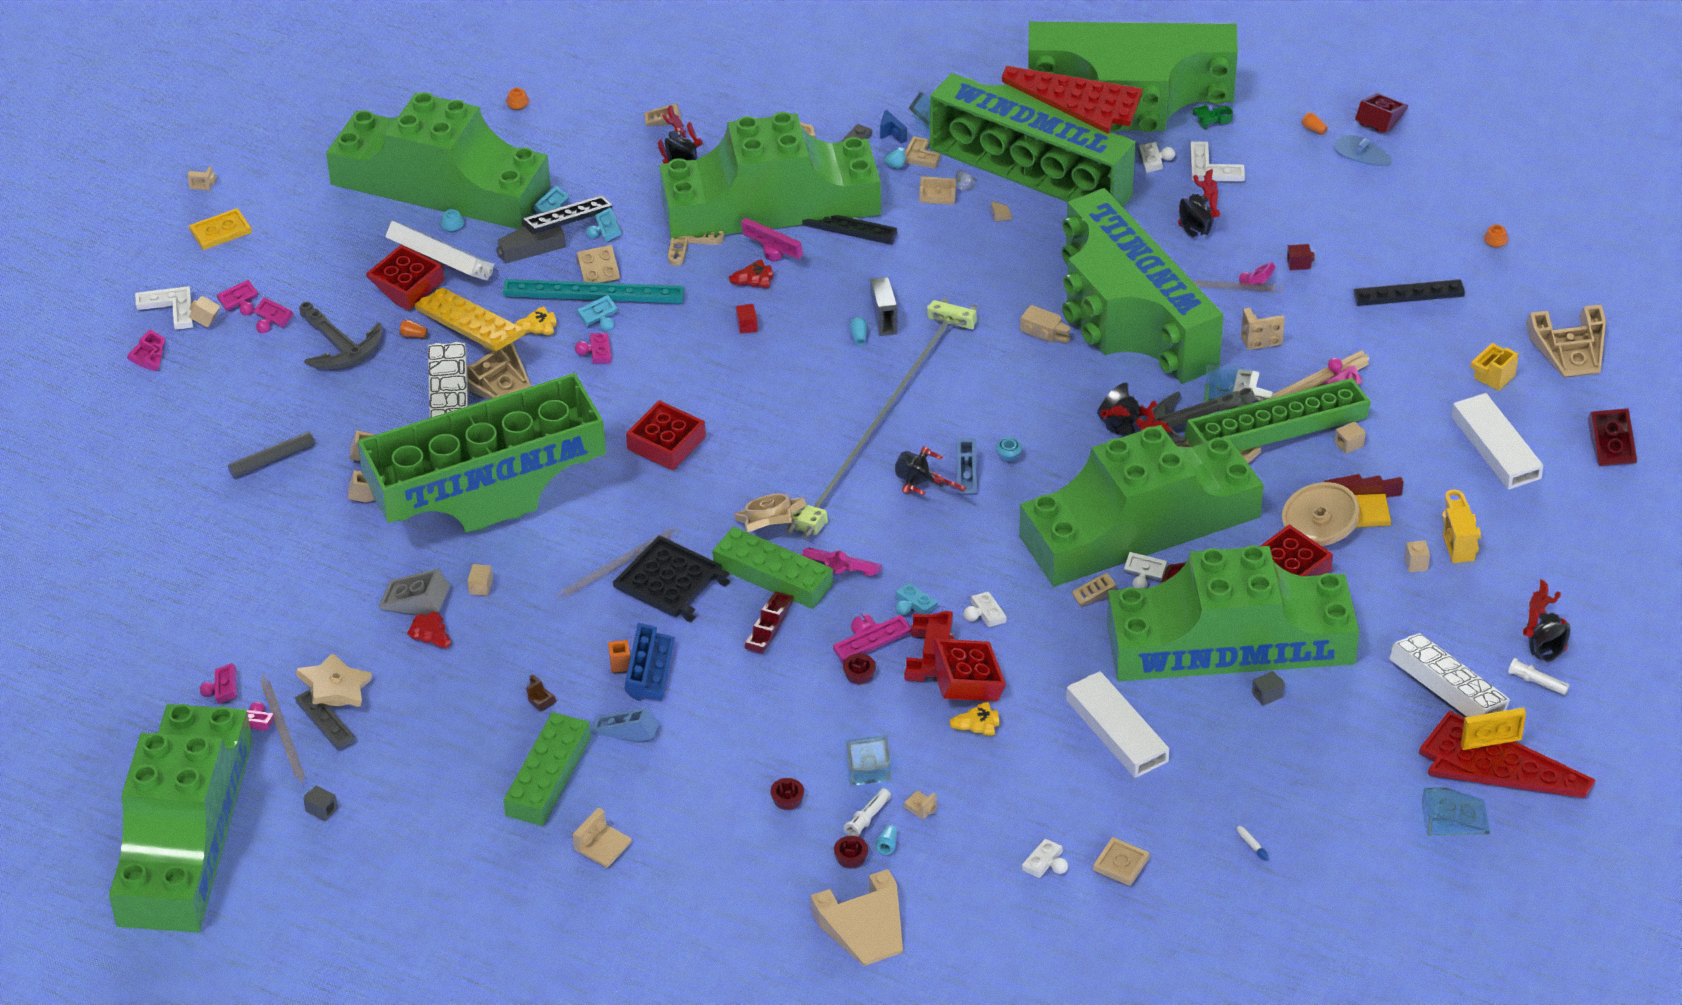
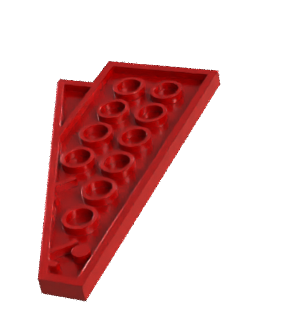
M1006 66L1002 74L1003 83L1107 134L1110 133L1113 124L1131 126L1143 92V88L1014 66Z
M1450 710L1419 749V754L1434 761L1428 769V775L1581 798H1586L1596 781L1515 741L1463 750L1461 739L1465 717Z

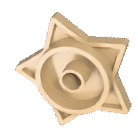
M770 494L750 501L745 506V510L734 513L736 521L745 523L747 532H751L772 524L791 523L792 514L806 506L804 497L789 499V496L786 494Z
M331 654L321 665L297 668L296 676L310 687L313 704L323 703L330 706L350 704L361 707L362 697L360 689L371 681L372 673L350 668L336 655Z

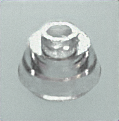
M963 170L956 172V188L963 192L966 190L970 191L977 185V179Z

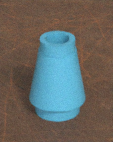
M857 317L851 320L849 328L855 344L864 345L866 343L867 323L863 318Z
M892 825L886 826L876 840V850L880 854L889 855L895 850L896 827Z

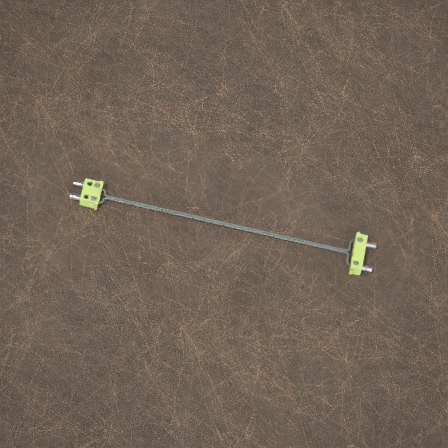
M944 297L941 302L933 300L927 306L928 318L944 323L815 505H806L792 514V522L789 523L785 530L786 534L790 535L795 529L803 531L802 537L808 539L811 534L817 535L824 524L828 523L827 511L819 508L946 327L951 324L974 329V325L977 322V305L973 304L968 309L948 304L949 299Z

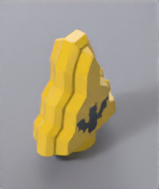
M543 306L514 324L523 328L525 334L552 335L554 333L553 327L556 326V318L553 312L548 313Z
M989 702L969 709L967 713L959 714L949 719L950 728L957 730H971L973 733H983L984 735L992 736L995 735L994 727L999 726L998 711L991 710Z

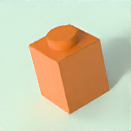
M628 640L608 642L611 673L628 671L630 662Z

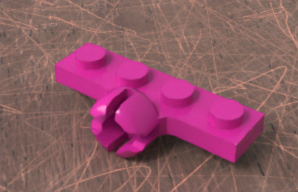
M746 217L741 221L743 235L763 245V253L767 260L778 261L781 259V255L784 256L785 254L798 260L803 256L802 245L798 240Z
M811 547L803 549L802 556L816 562H825V565L833 568V573L841 574L846 570L852 572L861 570L864 575L874 576V574L881 572L882 564L849 557L842 551L828 552Z
M862 614L864 620L857 616L851 623V630L855 635L834 644L833 650L843 664L845 659L853 654H866L911 634V628L902 615L877 624L870 615Z

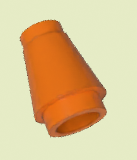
M1308 112L1301 122L1304 128L1324 135L1328 129V126L1314 113Z
M403 320L399 334L403 335V337L425 339L428 328L410 320Z

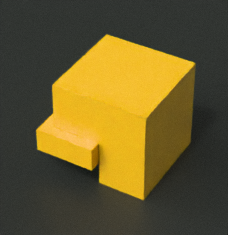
M1491 343L1471 362L1470 368L1475 370L1474 378L1500 391L1516 376L1519 354L1507 347L1503 349Z

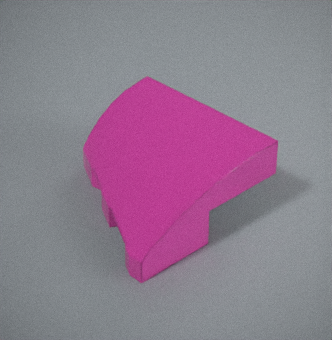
M150 329L140 338L139 344L128 354L127 359L141 367L157 371L160 365L165 338Z

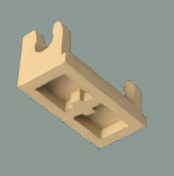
M921 176L919 203L955 204L956 179Z

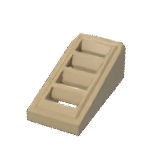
M677 103L672 104L674 113L677 116H679L680 120L682 121L681 112ZM668 106L644 112L646 126L672 125L668 124L662 117V114H665L669 119Z
M1106 573L1072 591V595L1080 607L1108 598V590H1116V584L1111 576Z

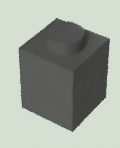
M1271 671L1253 679L1252 694L1262 706H1265L1283 697L1284 681L1274 671Z
M317 785L311 791H308L303 798L305 811L323 821H326L338 809L336 795Z

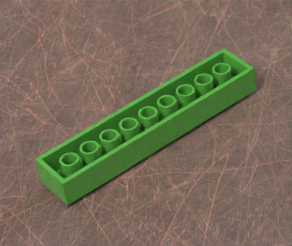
M1350 378L1187 420L1184 437L1193 447L1209 442L1214 438L1228 436L1238 451H1243L1367 419L1371 401L1355 380Z

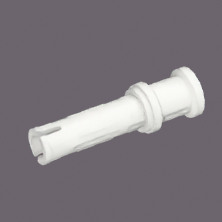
M1517 658L1513 659L1508 670L1509 675L1514 674L1521 677L1525 682H1535L1563 696L1567 694L1570 684L1536 670L1533 665L1528 666L1519 662Z
M884 788L880 789L864 809L857 811L853 815V819L850 822H846L844 825L845 833L848 836L859 837L863 828H867L870 825L871 818L891 798L890 792Z

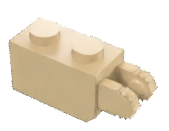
M1030 305L1020 317L1021 332L1051 343L1055 340L1062 343L1070 342L1069 333L1071 327L1061 323L1060 315Z

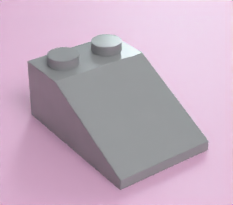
M439 569L390 580L379 608L381 610L415 615L422 613L427 615L433 611L439 612L450 584Z

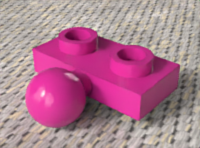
M1273 262L1257 267L1251 274L1243 272L1239 276V282L1241 285L1244 283V286H1249V283L1250 285L1255 283L1261 285L1268 281L1267 278L1272 275L1271 273L1276 267Z
M249 280L217 294V299L226 312L239 305L242 315H251L254 312L253 304L247 301L258 297V292Z
M264 297L254 310L257 316L264 318V320L257 322L256 330L259 333L268 332L271 322L284 328L294 314L291 310Z
M590 333V345L584 341H579L575 345V352L580 356L591 352L592 363H611L608 333Z
M1332 358L1328 362V369L1334 372L1335 375L1323 383L1326 385L1353 378L1359 384L1362 380L1355 365L1349 366L1342 371V361L1339 358Z
M231 663L215 669V683L204 682L200 686V694L203 697H211L215 694V700L218 703L236 698L237 680L235 665Z
M261 702L252 703L249 710H247L250 728L260 731L268 730L274 721V713H266L265 706Z

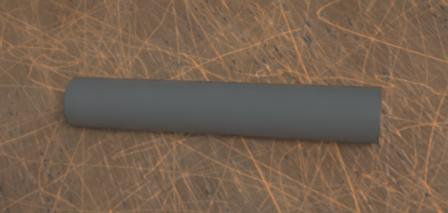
M308 431L228 464L229 472L233 478L239 477L314 446V438Z

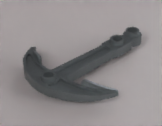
M303 302L299 307L301 317L306 318V321L314 329L319 330L341 352L334 356H331L330 353H325L317 357L305 359L304 363L320 369H342L354 366L368 359L377 350L382 340V327L380 323H376L366 333L364 341L355 344L331 324L327 317L318 309H314L310 302Z
M1248 387L1173 412L1174 406L1181 396L1180 392L1177 391L1162 400L1153 409L1155 421L1162 420L1164 423H1168V427L1172 428L1186 423L1189 419L1236 408L1241 403L1251 404L1254 402L1255 394L1253 389ZM1174 430L1171 432L1166 431L1175 444L1187 441L1185 437L1177 434Z

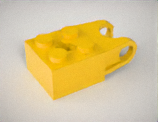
M1449 490L1445 494L1446 510L1443 511L1442 521L1444 525L1443 539L1451 562L1475 561L1476 553L1479 552L1478 539L1481 538L1480 528L1476 527L1475 514L1471 513L1467 500L1461 491ZM1456 495L1459 499L1452 500L1449 496Z

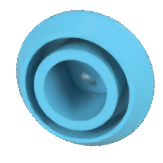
M899 147L884 157V162L891 168L899 169L905 165L906 154L904 148Z
M449 209L443 213L440 225L448 232H455L463 227L464 219L459 211Z
M1011 437L1003 438L996 445V451L1000 458L1007 462L1016 460L1022 450L1021 443Z

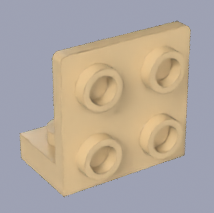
M612 245L577 252L575 259L577 265H580L584 282L605 283L620 279Z
M1244 308L1241 338L1246 349L1252 350L1282 345L1285 317L1281 315L1257 319V316L1253 315L1251 308Z
M599 807L573 833L574 850L606 868L632 843L630 837L606 825L605 811Z

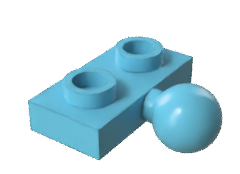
M555 186L534 204L533 209L540 214L563 207L562 205L569 200L570 196L558 186Z
M611 207L595 215L599 226L592 225L586 229V236L588 238L595 239L602 232L606 242L622 234Z
M606 295L577 309V314L586 327L600 321V328L603 331H610L614 328V322L608 316L616 313L618 308L609 295Z
M911 583L896 591L895 597L900 601L896 604L895 609L899 615H908L911 608L920 614H929L938 606L936 600Z

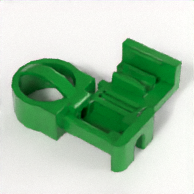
M1205 104L1193 108L1192 115H1197L1198 123L1203 129H1207L1208 124L1218 122L1222 125L1231 122L1233 110L1228 106H1220L1213 109V111H1209L1208 105Z

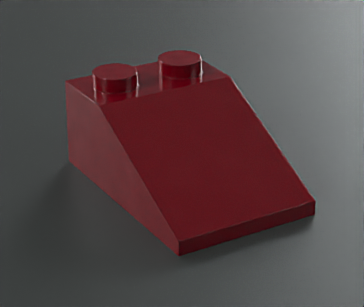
M1376 93L1361 100L1355 120L1362 126H1371L1375 128V131L1385 133L1394 127L1408 108V105Z
M1629 408L1590 412L1588 426L1598 466L1637 463Z

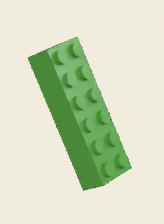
M734 526L712 550L713 561L721 564L722 570L775 593L777 591L794 596L793 601L811 609L818 604L833 585V568Z
M555 712L550 714L503 800L505 816L544 826L591 739L589 721Z

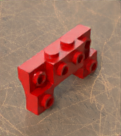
M941 611L936 614L913 613L911 636L925 637L923 659L907 657L906 669L904 671L905 680L924 682L925 676L937 677L934 640L935 638L954 639V634H951L953 611Z

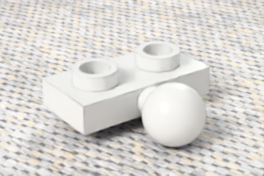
M1156 142L1139 145L1146 173L1162 170L1163 164L1161 159L1170 161L1175 157V151L1171 147H1165L1162 152H1159Z
M1129 552L1124 572L1138 575L1132 582L1134 588H1147L1148 581L1146 578L1162 581L1168 564L1165 560Z
M989 591L971 596L970 602L973 606L967 607L963 612L964 618L969 622H974L981 616L988 627L1006 623L1007 616Z
M1044 839L1022 864V871L1041 878L1048 868L1051 867L1054 873L1064 874L1068 869V863L1065 859L1058 858L1063 852L1062 846Z

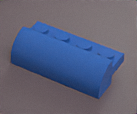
M638 623L624 685L625 691L629 696L638 701H641L642 696L662 701L675 637L657 633V627Z

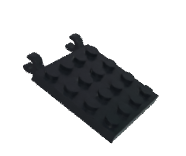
M659 535L613 581V587L676 618L681 614L686 621L692 622L696 618L693 615L695 608L688 605L713 579H716L720 585L726 587L730 583V580L726 579L730 573L722 570L721 564Z

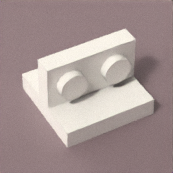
M1238 369L1232 392L1249 387L1253 389L1255 394L1254 400L1263 401L1264 398L1271 399L1272 391L1256 387L1260 372ZM1241 403L1240 405H1238V406H1236V407L1244 406V405H1246V404Z

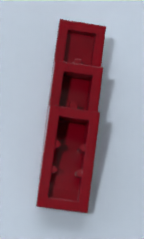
M1360 474L1323 481L1343 485L1351 490L1354 495L1386 494V498L1402 496L1404 484L1402 477L1383 480L1378 475L1362 479Z
M775 591L761 609V616L753 625V632L745 641L744 649L764 653L786 617L794 596Z

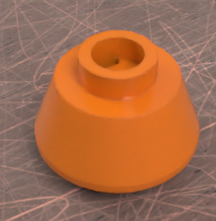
M513 88L509 91L506 98L507 106L514 110L523 109L529 103V97L521 88Z
M1499 224L1490 226L1484 234V241L1491 247L1504 246L1508 242L1506 229Z

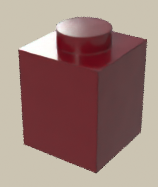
M1288 245L1287 263L1289 271L1311 269V263L1314 262L1315 256L1314 251L1310 249V245Z

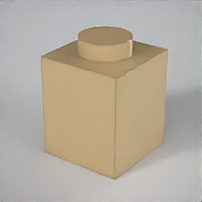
M201 296L198 301L194 300L189 308L192 310L189 318L208 328L215 320L221 306Z
M1354 421L1336 429L1335 444L1347 454L1364 446L1366 433Z
M1426 541L1406 542L1404 560L1408 572L1427 571L1430 552Z
M472 564L467 580L469 594L489 595L493 582L492 566Z

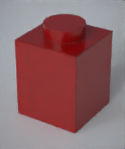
M754 303L736 306V321L740 334L758 331Z

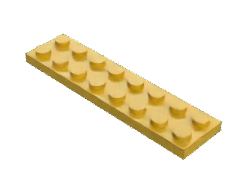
M445 288L437 289L435 293L421 298L420 301L414 304L417 311L495 352L525 335L523 328Z

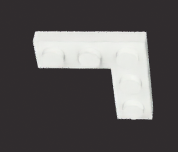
M1208 142L1190 143L1192 181H1194V175L1198 176L1199 181H1204V175L1210 169H1213L1212 180L1245 181L1244 165L1209 164Z
M190 286L135 293L137 310L173 306L175 330L193 328V319L189 318L192 311L189 309L191 306Z

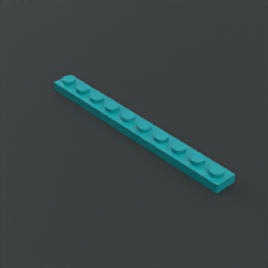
M505 279L503 287L504 297L598 300L609 295L612 301L683 303L685 292L684 286L517 279Z

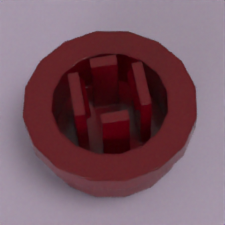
M853 654L847 657L843 663V672L847 680L854 684L869 682L876 670L875 661L866 654Z
M782 778L773 783L770 795L778 808L791 810L801 804L804 797V787L796 779Z
M845 836L835 843L834 856L841 866L849 869L857 868L865 862L868 854V845L862 838Z

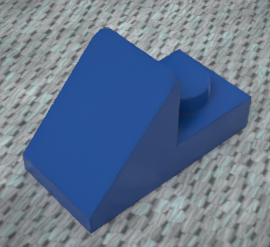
M885 110L880 124V139L892 135L901 144L906 142L907 127L888 110Z

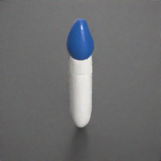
M1237 826L1239 835L1261 859L1268 861L1269 856L1266 850L1260 846L1244 827Z

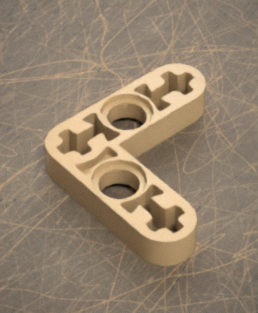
M719 231L716 238L715 232H711V235H708V237L705 233L700 238L692 235L678 237V239L671 238L668 263L672 266L682 265L685 260L688 243L711 245L723 243L724 232ZM675 246H683L682 248L678 249L674 248Z

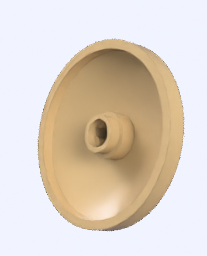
M1331 482L1314 483L1299 489L1286 501L1282 511L1284 528L1290 524L1321 546L1330 545L1345 538L1354 530L1360 517L1359 504L1353 492L1343 485Z

